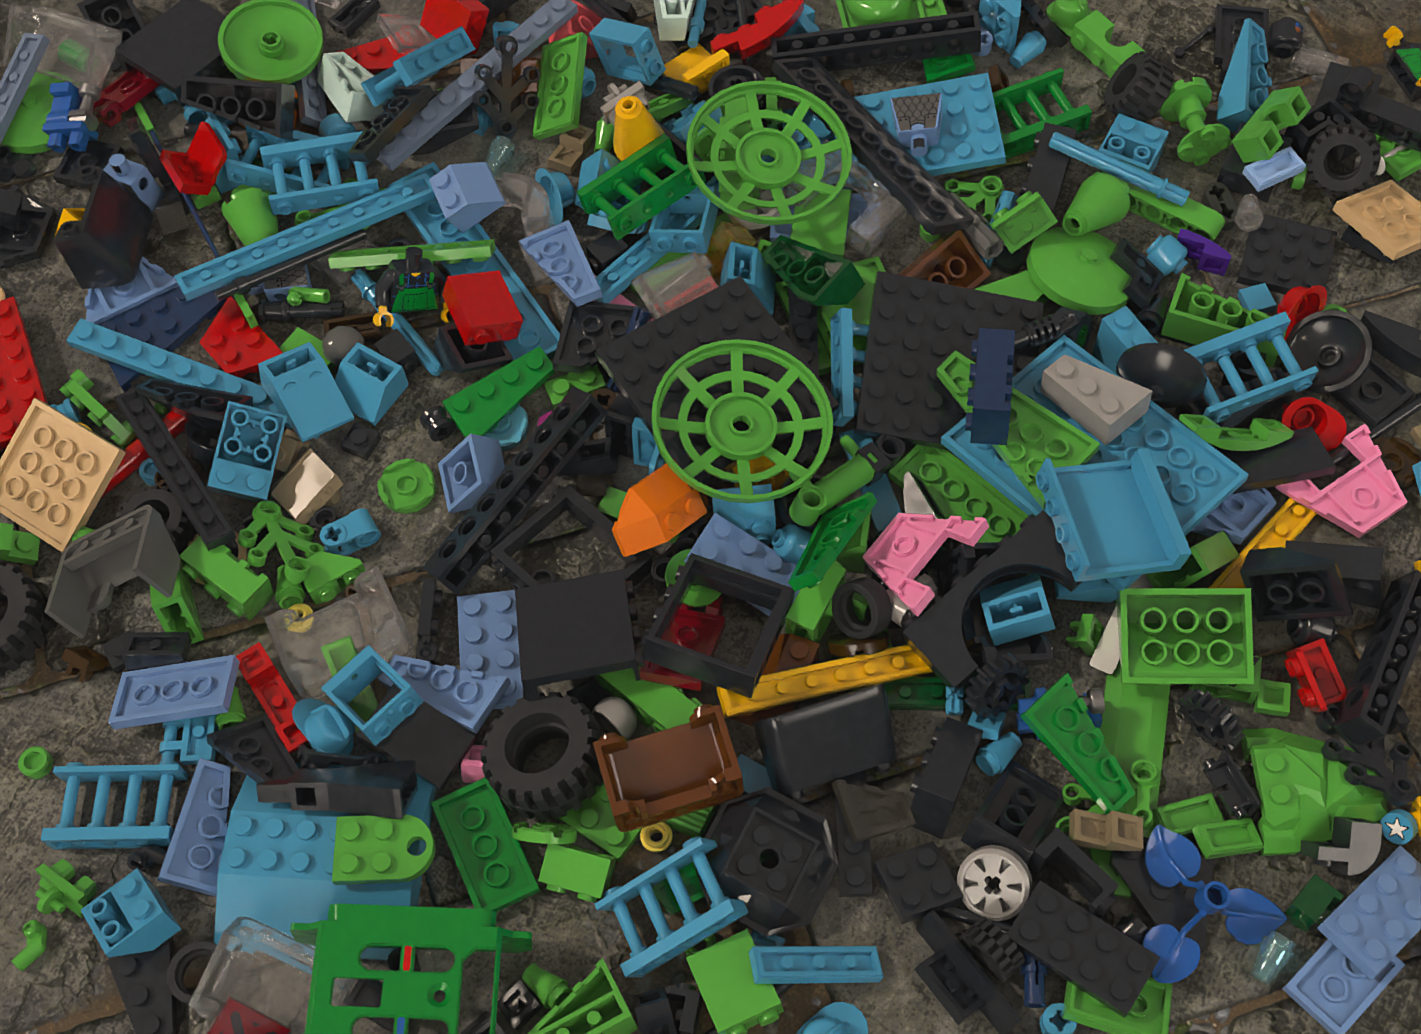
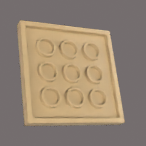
M34 398L0 459V513L63 553L67 546L73 542L72 536L88 522L126 452L42 400Z

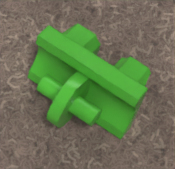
M63 858L50 868L44 863L35 869L36 873L41 876L39 887L41 888L35 893V896L40 899L37 904L38 911L47 915L55 910L60 914L67 907L82 918L81 909L96 894V883L88 876L81 877L74 885L69 883L68 881L76 875L75 869Z

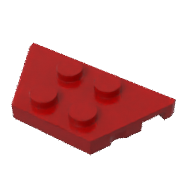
M232 297L226 300L199 342L224 372L239 378L248 373L259 372L258 363L283 353L259 326L250 328L238 303Z

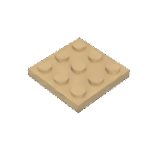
M1393 180L1339 200L1332 209L1344 222L1351 225L1363 238L1369 240L1385 256L1392 260L1421 249V203Z

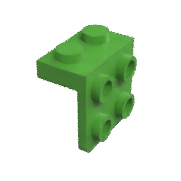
M1031 191L1026 192L1016 200L1017 206L1011 210L1005 207L992 216L994 222L990 226L998 233L1011 254L1058 223V220L1038 191L1034 194Z

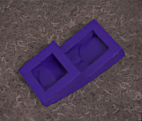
M1180 228L1177 240L1187 248L1188 253L1186 257L1199 260L1197 269L1224 276L1231 255L1213 241Z

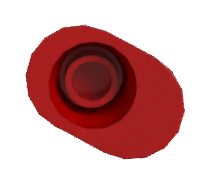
M1315 285L1310 288L1297 286L1290 289L1284 295L1278 305L1277 312L1280 314L1286 311L1291 320L1285 334V341L1292 328L1300 320L1324 309L1327 301L1325 287L1321 285Z
M1302 397L1282 406L1284 410L1282 413V424L1291 430L1313 427L1327 452L1336 449L1346 435L1347 424L1344 417L1329 405L1313 397Z

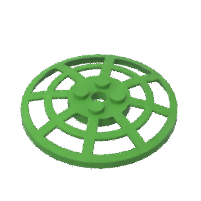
M749 81L733 85L718 92L698 110L691 122L687 135L686 156L688 167L693 180L701 192L726 213L757 224H791L819 214L830 206L842 192L852 164V149L849 135L837 114L814 94L783 82ZM756 95L781 96L799 102V105L792 116L775 110H759ZM745 97L748 112L731 118L723 126L710 117V114L723 104L736 98ZM809 109L816 112L827 122L834 132L836 140L821 145L815 133L802 122ZM761 119L776 120L785 123L786 126L782 131L763 128ZM748 121L751 122L752 131L745 134L741 139L730 133L738 125ZM702 124L715 134L710 152L711 162L695 161L694 158L695 141ZM796 130L807 138L812 146L811 148L799 149L797 143L791 138ZM722 141L736 149L734 161L719 162L718 156ZM841 150L842 169L836 186L820 182L825 169V155ZM769 155L775 161L770 163L764 162L761 157ZM816 158V171L813 179L799 173L801 161ZM737 171L745 182L737 190L727 181L722 172ZM698 172H714L720 185L733 197L727 203L721 200L705 185ZM791 182L806 187L797 195L785 199L781 189ZM755 187L770 190L774 201L758 200L749 197V194ZM813 191L829 195L824 202L803 213L792 215L788 207L804 200ZM743 202L760 208H777L780 217L759 216L737 208Z
M722 340L702 345L678 359L664 374L657 387L652 405L651 424L654 440L669 468L695 490L728 502H767L799 489L821 467L828 453L833 434V415L830 401L816 376L801 361L788 352L769 344L751 340ZM730 354L731 371L711 375L699 383L687 371L689 367L704 359ZM743 354L766 358L782 365L788 371L778 383L761 374L743 371ZM678 378L690 391L681 404L678 420L661 417V408L665 395L672 383ZM797 378L806 385L813 395L821 417L802 419L797 403L787 392ZM731 381L732 393L725 394L716 400L706 391L716 384ZM743 381L758 384L770 391L762 399L754 394L744 392ZM696 399L708 409L705 422L687 421L689 410ZM781 399L788 408L793 421L777 422L776 415L771 407ZM737 421H742L748 425L749 429L738 431L734 428L733 424ZM661 429L679 432L682 445L689 457L694 461L682 470L674 462L663 441ZM822 429L819 451L812 465L806 469L794 462L793 460L801 448L804 432ZM688 433L705 434L711 448L700 456L693 447ZM794 433L792 445L786 456L772 447L776 434ZM721 455L728 459L736 460L738 474L722 471L711 464ZM764 455L776 464L765 471L750 474L749 460ZM704 470L719 479L738 482L740 494L715 490L698 482L694 477ZM783 470L798 477L795 482L783 489L766 494L753 495L752 482L769 479Z

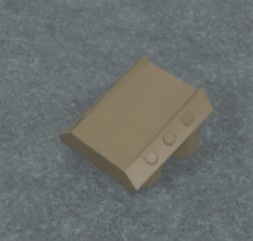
M308 448L269 489L268 494L293 521L307 525L310 518L323 505L334 506L341 500L342 492L340 488L343 483L336 473L311 448Z

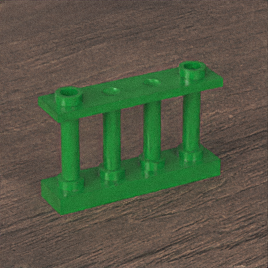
M1062 67L992 93L996 112L1004 110L1017 129L1008 134H1003L1000 130L1006 160L1036 149L1033 147L1037 131H1043L1045 122L1077 129V133L1089 128L1092 110L1088 104L1074 108L1061 90L1064 75ZM1051 93L1064 113L1054 117L1050 116L1038 97ZM1027 101L1040 122L1026 125L1014 106Z
M662 134L576 191L585 213L588 215L595 214L602 210L608 215L607 220L616 240H620L698 186L693 180L688 164L683 165L677 160L670 138ZM668 166L674 171L673 174L664 180L655 175L656 172ZM698 172L703 182H706L704 173ZM645 180L653 187L640 195L632 188ZM624 195L631 202L618 210L611 202Z

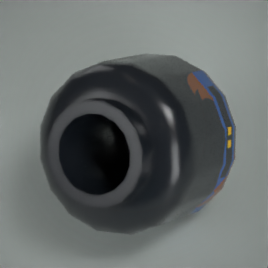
M1284 17L1272 23L1268 33L1269 51L1277 58H1290L1299 52L1302 47L1304 34L1302 24L1291 17Z

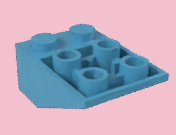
M310 342L258 363L263 389L282 415L287 416V422L302 442L354 420V416L325 361Z
M228 401L206 489L211 492L253 502L266 501L287 416Z

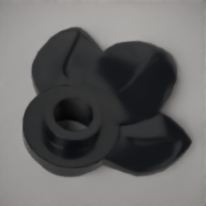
M0 146V181L9 182L14 176L28 178L34 175L37 169L30 159L35 154L11 152L10 148L6 146Z

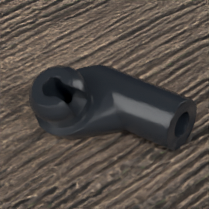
M156 844L136 850L128 857V867L131 870L138 868L141 871L157 864L162 866L167 850Z

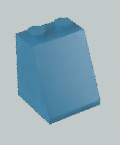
M1124 306L1102 318L1092 356L1116 373L1118 360L1127 349L1139 344L1158 342L1128 307Z

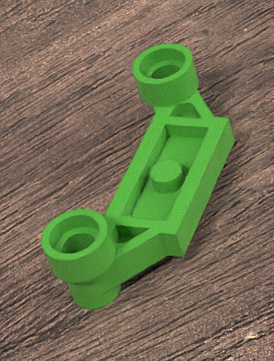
M79 369L70 375L71 379L59 390L67 398H70L81 411L85 408L91 411L87 416L98 427H101L103 424L114 433L110 438L122 450L135 438L137 439L126 420L120 423L87 392L95 384Z

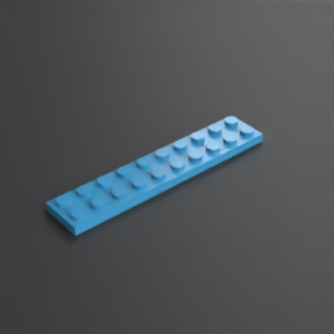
M432 162L389 184L388 187L426 173L431 178L441 170L435 162ZM437 198L404 211L426 244L490 239L479 222L464 233L461 232L445 218ZM497 247L492 257L482 262H474L472 258L462 259V262L447 264L446 260L439 261L449 276L499 270L523 318L517 339L504 341L513 357V361L539 346L549 360L554 358L560 333Z

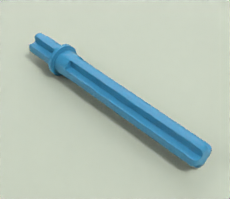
M1055 132L1049 141V147L1155 194L1157 199L1162 197L1183 207L1190 194V191L1168 182V178L1161 179L1059 132Z
M361 269L356 270L355 275L351 276V280L362 292V298L365 301H369L379 312L375 305V284L377 282H374L365 271H361ZM400 312L391 313L394 317V324L391 328L393 330L398 329L416 350L419 361L431 375L439 376L444 371V368L436 354Z

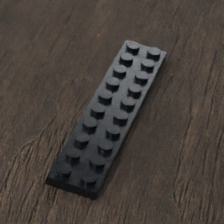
M813 56L774 60L771 70L779 77L781 82L797 86L814 94L837 114L849 135L852 153L858 162L863 164L873 174V177L883 184L890 195L906 208V211L923 226L926 232L931 235L968 229L975 219ZM809 109L812 114L816 115L824 123L826 129L834 134L827 122L816 112Z

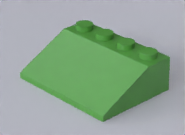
M1125 588L1123 591L1120 589L1117 592V623L1122 684L1254 685L1251 588Z

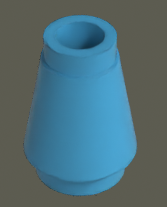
M1035 30L1026 33L1009 57L1011 64L1020 69L1043 53L1044 47L1047 45L1044 36Z
M1008 732L1006 735L1001 736L998 741L994 740L980 748L975 758L978 767L989 776L1001 774L1022 746L1020 738L1015 733Z

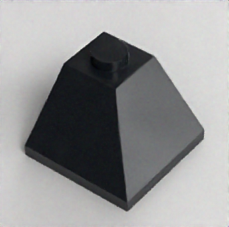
M456 324L439 327L433 350L444 370L465 373L513 361V357L504 341L465 346Z

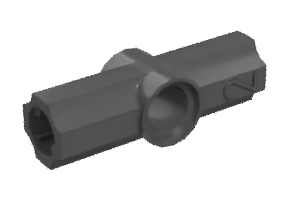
M953 192L949 193L975 219L968 229L961 230L968 242L984 258L990 260L993 257H997L1003 250L1004 241L987 225L988 221L975 209L969 207L958 195Z

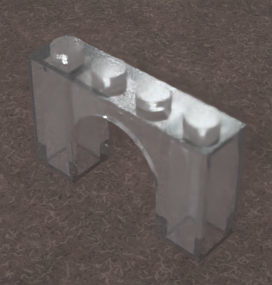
M825 139V140L821 143V145H822V144H825V143H827V142H829V141H827V140ZM841 150L825 155V169L820 182L836 186L842 169ZM816 158L804 160L799 167V173L813 179L816 171ZM852 159L850 172L844 187L857 191L865 199L868 208L849 226L845 242L868 257L907 216L908 212L896 198L890 195L883 184L873 177V174L863 164ZM791 182L783 187L784 197H793L806 187ZM813 191L811 195L795 205L804 210L820 193Z

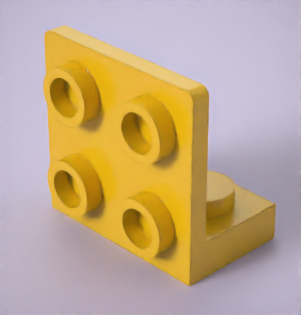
M698 44L696 48H690L664 64L666 70L662 75L697 85L699 91L703 94L709 90L708 85L711 77L718 70L730 65L729 54L724 49H721L711 55L704 47Z

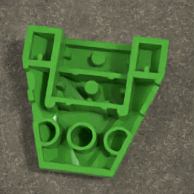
M1275 728L1244 729L1242 731L1245 735L1241 740L1244 762H1252L1259 801L1261 802L1262 817L1256 823V828L1264 845V848L1261 849L1262 856L1295 855L1300 853L1301 840L1331 841L1334 816L1363 818L1380 822L1389 813L1383 791L1348 783L1343 773L1349 763L1339 760L1331 761L1323 756L1321 748L1325 741ZM1344 746L1346 750L1355 752L1352 748ZM1366 769L1369 775L1379 777L1374 771Z

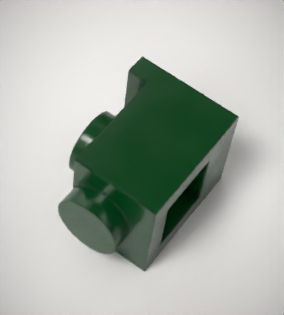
M1314 874L1305 883L1284 913L1290 917L1293 925L1307 932L1313 924L1318 923L1320 925L1331 914L1332 908L1341 901L1344 895Z

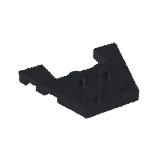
M137 117L128 120L129 132L127 134L140 159L142 158L145 167L153 178L158 177L180 218L186 216L190 212L160 161L158 152Z

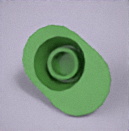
M1055 0L1048 6L1046 15L1070 38L1074 24L1092 13L1087 0Z

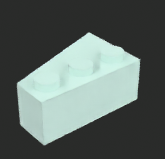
M654 0L660 41L685 40L696 0Z
M344 52L323 54L317 82L346 123L364 120L371 121L375 115H379L384 111L383 103L376 107L373 106L361 86V83L373 77V74Z

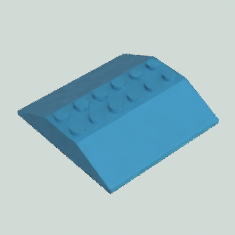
M295 762V764L297 765V767H298V769H299L301 763H300V762ZM329 764V768L344 767L343 765ZM248 775L246 776L231 810L218 870L214 943L219 947L230 950L314 956L315 946L295 941L290 932L291 923H313L327 920L329 905L418 906L422 875L412 881L403 883L333 884L332 871L337 817L369 815L336 811L292 810L291 803L258 802L257 783ZM417 777L418 790L405 815L419 818L430 829L433 813L431 802L435 800L436 787ZM423 840L413 842L409 853L414 856L422 854L426 849V842ZM367 948L361 954L360 959L387 961L389 954L394 949Z

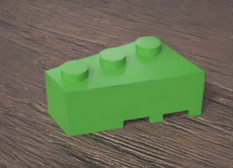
M602 958L582 983L579 981L572 988L573 992L559 1006L555 1005L528 1034H631L638 1030V1027Z

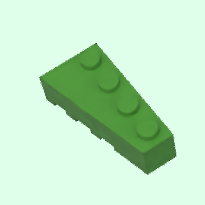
M745 97L736 98L720 106L722 112L720 125L723 126L731 118L748 112ZM748 121L738 125L730 133L741 139L745 134L752 131L751 122ZM722 141L720 146L721 161H734L736 149ZM737 171L722 172L727 181L737 190L745 182ZM719 183L720 199L727 203L733 196ZM755 187L749 194V197L759 198L761 191ZM743 202L737 209L751 210L756 209V206Z
M1181 273L1161 335L1198 345L1271 316L1255 308L1249 311L1239 304V300L1230 296L1228 299H1225L1213 293L1214 288L1204 283L1202 286H1199L1190 281V276ZM1268 340L1258 343L1256 346L1258 351L1267 354L1266 366L1273 368L1278 357L1276 348Z
M633 668L595 675L599 684L613 697L624 699L633 706L632 708L639 721L647 728L652 725L655 732L689 723V717L694 714L693 710L703 705L694 697L691 700L686 697L680 687L645 680L636 681Z

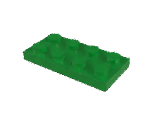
M486 777L431 802L475 909H488L498 912L540 892L519 841L512 838V825L503 804Z

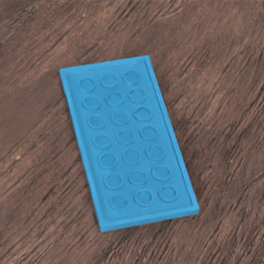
M988 73L854 97L899 143L892 119L890 98L942 93L943 116L939 143L935 146H927L928 152L922 157L913 156L911 148H904L931 176L1006 163ZM796 108L783 110V113L792 116ZM808 110L802 122L815 133L821 145L836 140V136L826 129L824 123ZM798 130L794 132L791 138L797 143L800 150L812 147ZM841 150L825 155V169L820 182L836 186L842 169ZM852 153V164L843 189L857 190L883 185L873 177V174L863 164L858 162ZM816 158L801 161L799 173L813 179L816 171ZM791 182L792 194H797V188L801 185Z

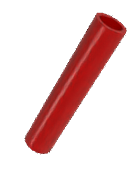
M173 411L162 418L173 438H176L185 430V423L188 421L185 417ZM138 439L124 449L126 453L100 499L136 471L143 461L149 458Z

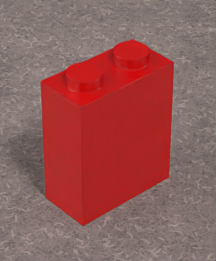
M426 0L420 26L436 39L462 26L475 48L474 51L465 56L474 55L478 52L490 9L479 0Z
M499 270L447 276L442 296L465 346L517 339L523 318Z

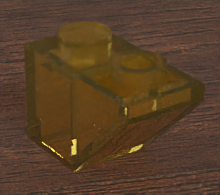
M721 221L713 232L707 253H699L693 262V266L705 279L711 277L715 280L721 276L722 264L730 242L751 247L755 245L757 241L742 225Z

